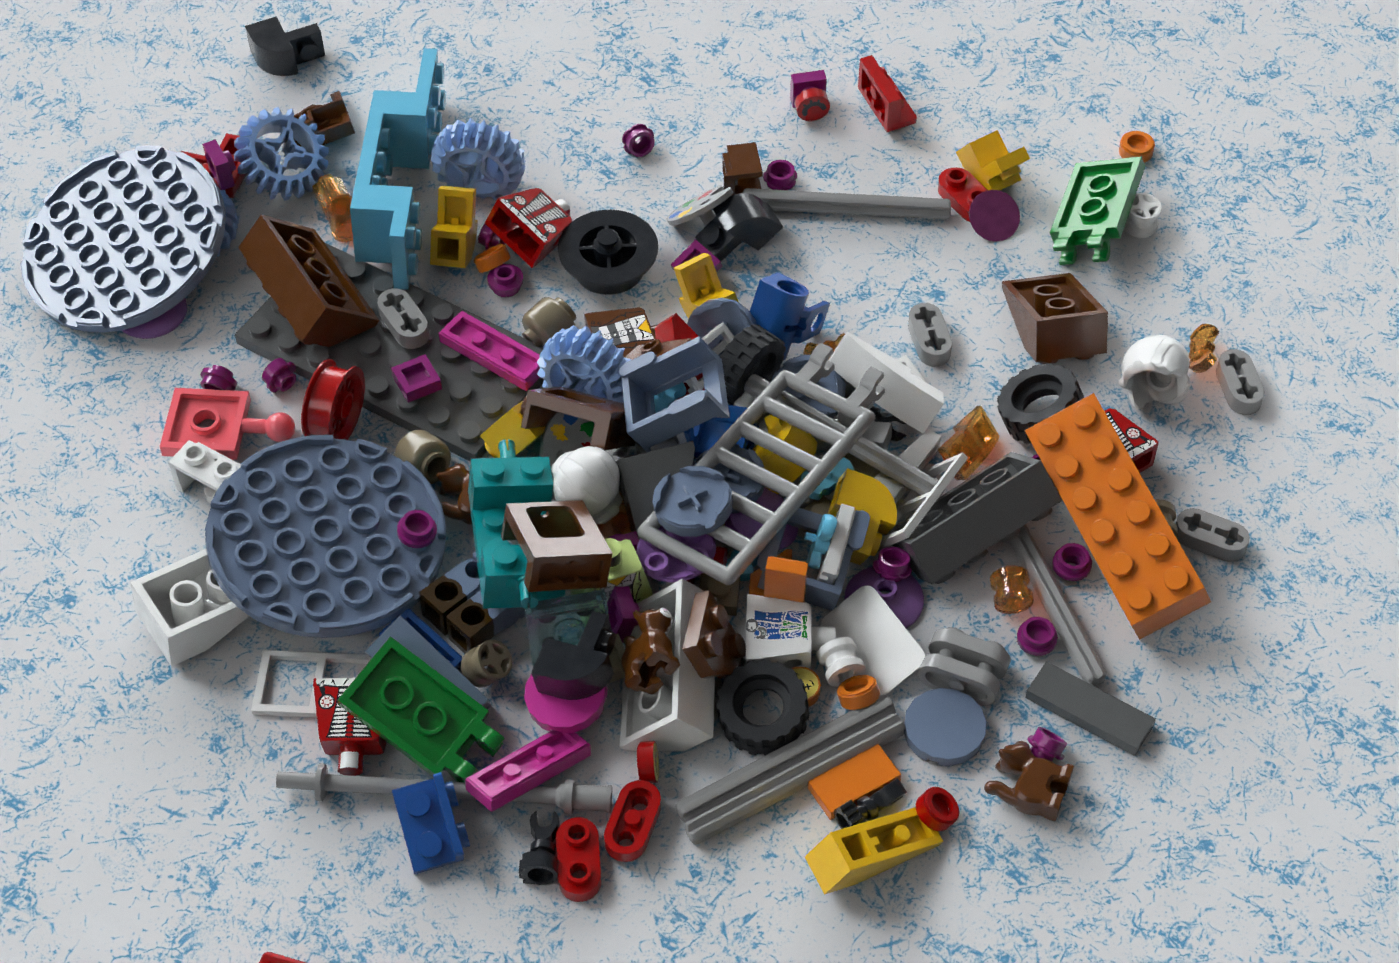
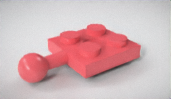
M175 388L159 447L162 456L173 457L190 440L194 443L200 442L232 460H237L243 433L267 434L271 440L282 442L289 440L293 436L295 423L291 416L282 412L274 413L268 419L247 418L251 403L249 391ZM211 419L215 421L209 427H197L203 420Z

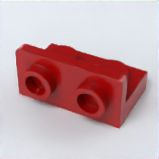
M873 55L860 58L858 89L886 132L915 124L917 121L916 114L892 78L887 74L886 69L879 66Z

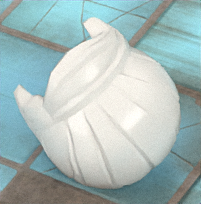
M1153 335L1143 338L1134 343L1125 353L1121 365L1122 378L1119 380V385L1128 390L1129 400L1137 410L1143 409L1145 404L1151 403L1153 400L1167 405L1180 403L1185 399L1190 387L1187 375L1190 365L1189 355L1183 344L1173 337Z
M586 446L566 452L554 462L551 467L553 479L552 499L554 501L583 500L596 524H605L620 511L619 506L623 499L619 493L620 471L612 455L601 448Z

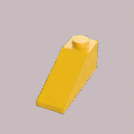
M916 807L830 832L805 856V859L825 895L861 883L941 845L944 841L938 831L930 829L920 820Z

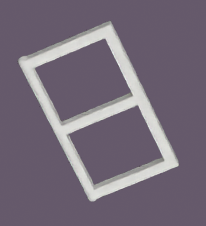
M963 452L928 467L924 471V473L931 477L942 472L945 473L930 492L916 497L918 493L910 490L897 507V521L903 514L916 508L918 509L903 529L889 535L882 534L878 550L909 538L968 459Z
M262 650L251 709L252 715L317 718L314 687L312 688L309 706L263 704L271 660L317 662L314 678H324L327 662L368 664L371 658L368 654Z

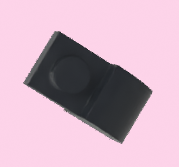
M277 16L245 26L250 51L257 65L269 74L276 76L297 75L298 64L325 56L322 34L317 23L285 33Z
M742 193L732 195L714 207L712 210L716 217L695 238L722 262L742 242L759 251L783 228V225L767 202L753 194Z
M592 611L578 645L546 638L531 671L539 693L566 700H579L593 696L610 682L614 672L609 656L615 645L616 634L612 631L607 614Z

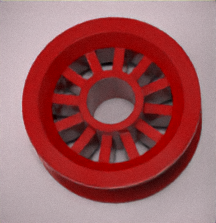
M331 359L324 360L317 367L308 384L302 405L301 427L304 436L333 435V439L348 440L358 422L365 393V378L360 367L352 366L348 370L339 368L336 362Z

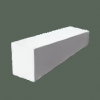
M928 429L898 457L923 471L939 450L941 435ZM882 472L875 477V479L887 487L897 506L909 488Z

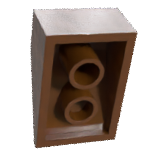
M1071 273L1002 281V290L1024 349L1035 362L1054 364L1059 359L1076 358L1086 360L1094 357V355L1107 353L1108 311Z

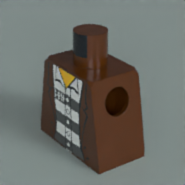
M640 307L584 314L585 326L592 333L600 330L602 337L607 340L613 338V344L617 348H625L624 357L637 345H644L656 339L655 327L657 325H650L645 310Z

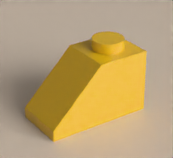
M523 401L511 408L480 435L485 442L486 450L492 457L500 458L498 444L502 440L506 439L507 448L508 439L514 441L517 456L543 435L545 427L521 428L523 419L521 416V405Z

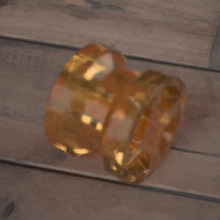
M1016 565L1005 566L997 569L990 575V586L996 592L993 602L997 611L1005 614H1016L1029 609L1033 605V592L1027 587L1030 583L1027 569Z

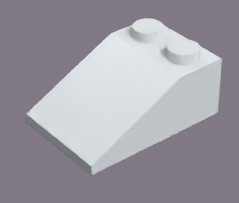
M206 549L131 582L135 612L171 667L209 650L249 617L226 596L218 585L210 568Z

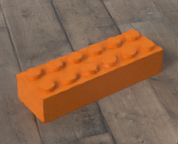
M1094 393L1024 430L1139 640L1211 603L1204 585Z

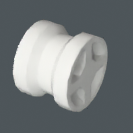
M1147 193L1136 194L1124 227L1128 234L1137 238H1147L1156 233L1159 224L1158 218L1162 210L1161 202L1158 198Z
M840 637L825 643L817 651L816 656L819 663L827 669L825 677L830 686L838 687L844 680L865 673L866 667L862 659L856 657L857 647L852 638Z

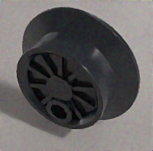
M598 210L576 218L564 229L558 242V256L564 269L576 278L584 288L603 295L623 293L636 286L643 275L653 266L658 255V240L652 227L637 215L621 210Z

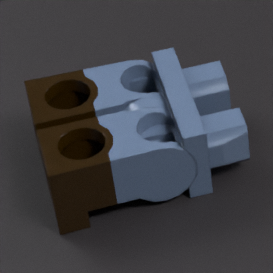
M476 551L472 554L473 558L463 561L419 591L422 615L445 636L448 634L449 640L464 654L474 647H478L483 642L490 640L501 630L509 628L519 618L522 619L530 613V607L527 609L523 607L483 609Z

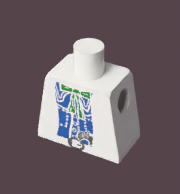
M747 594L746 662L753 660L754 662H759L765 659L777 663V661L783 663L788 669L793 667H807L811 669V651H818L825 643L836 639L835 627L811 626V605L808 603Z

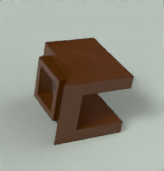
M756 142L727 145V153H722L724 189L731 187L732 195L742 194L746 188L762 189L759 177H763V171Z

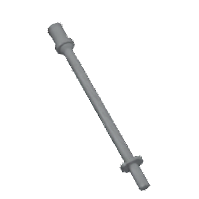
M319 763L316 773L278 771L276 787L315 790L316 801H323L327 791L393 795L392 790L426 780L328 774V768L325 763ZM566 780L565 784H561L558 787L537 786L511 802L556 804L566 814H573V810L611 813L613 787L612 785L575 784V780ZM452 781L457 799L477 800L466 790L465 782Z

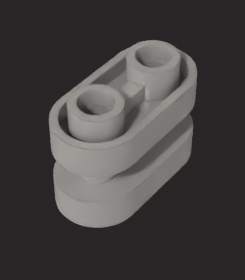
M954 627L936 630L928 647L930 654L925 656L918 670V677L921 682L931 689L947 688L959 690L972 697L981 706L993 704L1001 686L999 679L1005 676L1011 662L1010 655L1005 648L995 641H985L970 636Z

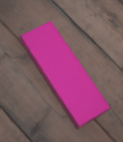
M464 311L456 315L438 333L441 343L525 391L540 378L537 375L540 369L537 364L540 354Z
M552 730L466 778V790L489 811L493 812L591 756V745L576 732L562 734L561 731Z

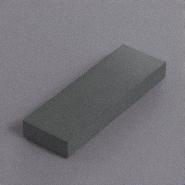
M1047 661L1026 692L1025 698L1134 756L1151 732L1156 718Z

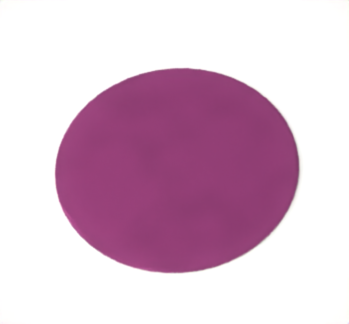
M987 190L980 193L972 201L969 209V219L971 226L979 236L986 240L997 242L1008 239L1016 232L1020 223V211L1014 199L1007 193L999 190Z

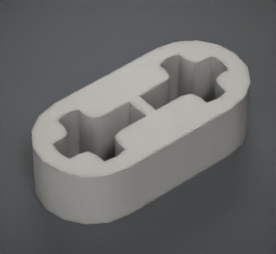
M399 288L388 289L381 293L377 302L379 315L396 341L402 347L408 349L419 348L426 344L429 339L428 322L410 295ZM391 305H395L397 308L401 307L402 311L398 313ZM409 324L412 330L416 332H412L409 329L406 330L405 325Z
M919 303L913 306L909 312L908 329L919 359L924 364L932 367L945 365L951 357L952 339L940 309L930 303ZM923 319H925L927 323H931L929 328H926ZM933 341L936 349L939 351H935L933 347L929 346L930 342Z
M1238 349L1224 351L1218 361L1216 376L1227 403L1238 414H1254L1260 409L1265 392L1253 361L1244 351ZM1241 389H1243L1245 395H1240Z
M1195 508L1186 509L1178 515L1176 521L1178 529L1177 540L1185 547L1228 562L1238 561L1246 554L1250 536L1244 526ZM1191 524L1198 526L1195 532L1188 530ZM1228 538L1236 540L1233 545L1225 543Z

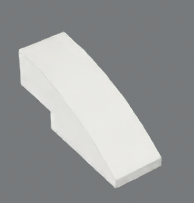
M849 332L845 333L828 360L834 363V371L855 388L859 386L863 375L870 367L884 372V378L878 385L885 388V393L875 403L921 433L925 432L944 404V393L912 375L910 367Z

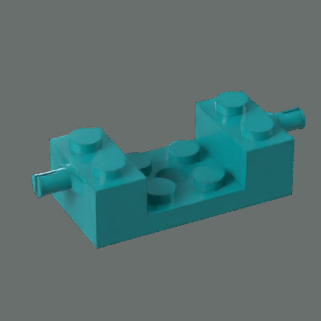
M506 439L502 440L498 444L500 458H476L470 461L468 494L483 609L523 607L525 609L530 607L532 609L540 606H564L566 590L528 592L524 584L528 560L519 544L511 545L507 540L503 541L501 538L506 503L552 502L553 479L549 457H516L514 441L508 439L507 448ZM542 511L541 515L546 514L547 511Z

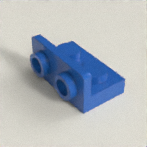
M440 772L433 774V779L392 790L414 875L464 860L463 848L470 847L464 822L456 824L451 808L459 806L452 781L444 783L442 773Z

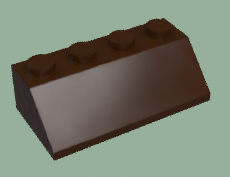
M262 214L259 216L238 248L246 258L247 266L256 273L263 283L262 288L271 295L278 305L279 313L289 321L295 330L294 335L298 340L307 345L316 344L331 347L378 324L380 320L315 229Z

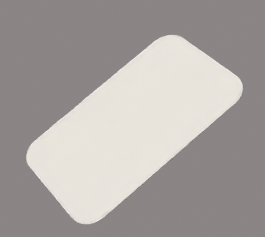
M871 586L860 587L821 621L820 627H835L836 638L849 637L854 640L857 647L856 657L861 658L866 667L863 675H869L876 679L880 695H886L916 671L925 658L924 650L878 592Z

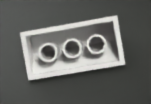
M684 579L676 581L637 603L640 612L665 608L670 612L673 628L668 637L672 643L673 656L679 659L680 666L672 675L665 674L662 667L657 671V677L661 678L664 685L653 695L642 691L637 692L626 687L625 678H623L620 748L626 751H637V746L640 742L656 741L658 751L684 752L713 738L715 677L708 679L700 678L682 650L695 594L704 591ZM636 626L631 635L638 639L642 631L639 626Z

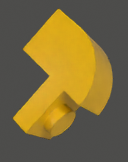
M998 130L956 151L963 168L970 172L987 190L1000 191L1021 181L1019 173L1022 171L1019 165L1030 159L1024 146L1009 153Z
M440 186L438 188L437 224L431 229L430 265L466 268L470 263L476 244L478 220H475L476 189Z
M702 253L674 267L683 294L678 299L688 319L693 310L707 300L723 297L738 302L735 292L721 287L711 255Z
M771 414L765 418L769 434L813 456L815 455L817 441L811 434ZM759 445L752 449L762 460L766 470L790 482H794L805 471L804 468Z
M847 468L838 479L828 514L836 517L841 504L854 507L855 511L863 510L870 515L863 546L859 550H853L850 562L861 565L870 555H876L882 540V534L886 535L896 525L897 508L892 494L884 484L871 476Z

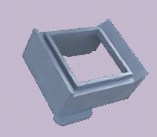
M700 336L658 357L652 351L624 363L619 369L622 379L627 434L646 452H650L652 446L714 417L730 418L722 359ZM703 373L705 390H697L672 402L668 408L657 413L655 412V395Z
M799 508L786 524L817 533L823 515ZM856 510L840 571L834 584H827L807 577L806 603L831 611L835 608L842 591L853 550L861 549L870 521V515L866 511ZM786 524L760 552L757 566L762 570L758 588L764 589L768 556L777 557Z

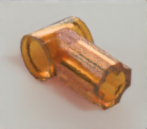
M331 173L319 177L318 182L313 185V192L330 224L332 237L340 242L353 241L350 214L352 196H350L341 177H335Z

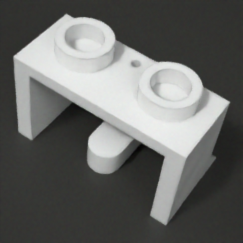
M190 440L168 462L176 489L183 493L194 480H197L207 486L204 494L207 502L210 504L224 479L228 480L240 468V464L200 442L194 443Z

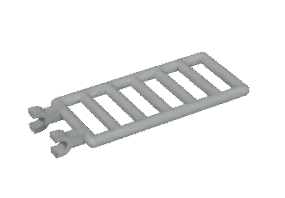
M820 342L813 350L809 361L797 374L789 370L781 371L699 460L695 466H705L713 469L718 463H721L786 497L784 502L773 512L732 490V508L760 522L763 526L751 539L725 525L707 534L739 551L727 567L659 531L658 529L662 525L658 522L654 511L639 526L638 536L642 540L726 585L733 584L874 423L875 414L867 409V407L873 401H878L885 393V388L878 385L884 378V372L870 367L863 375L859 386L846 399L816 384L822 377H827L835 369L834 363L828 361L833 354V348ZM789 387L855 421L844 433H841L776 399ZM764 412H767L833 446L819 459L755 427L753 424ZM743 437L810 472L797 486L731 452L730 449Z

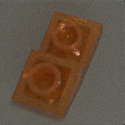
M976 406L953 427L955 434L937 449L943 460H947L962 452L968 457L954 476L956 481L966 480L988 457L1000 437L982 406Z

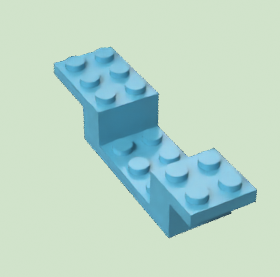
M424 48L416 92L374 90L350 206L355 262L392 263L393 286L403 290H408L411 275H417L418 254H415V250H421L422 229H416V224H419L420 202H414L413 187L388 186V178L386 176L392 175L393 167L429 169L432 148L438 136L435 132L440 133L442 129V112H439V110H445L446 91L440 90V84L444 82V63H438V50Z

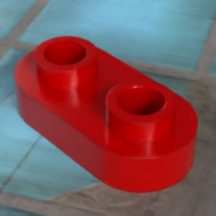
M952 167L945 169L939 175L938 193L943 199H949L951 207L963 219L970 222L969 209L972 201L980 193L987 191V189L970 172L963 168Z
M636 780L626 784L621 789L604 831L605 849L613 859L621 862H630L638 859L645 852L661 811V796L655 785L648 781ZM637 804H644L647 806L644 810H636L633 808ZM625 839L633 842L630 846H621L619 844L620 841Z
M574 817L564 821L556 832L558 883L561 893L567 899L575 902H584L592 899L601 888L599 834L593 822L586 818ZM574 833L584 834V837L578 840L572 839L570 836ZM576 871H584L586 873L582 878L572 876Z

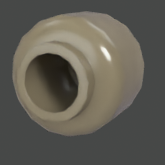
M544 297L524 314L522 324L525 331L522 333V336L533 342L535 347H543L548 339L552 338L562 328L569 329L571 326H575L576 314L563 299L557 297L554 300L550 297Z
M414 430L407 433L397 444L394 456L403 462L408 461L417 468L430 484L439 481L437 473L449 468L451 453L445 442L425 430Z

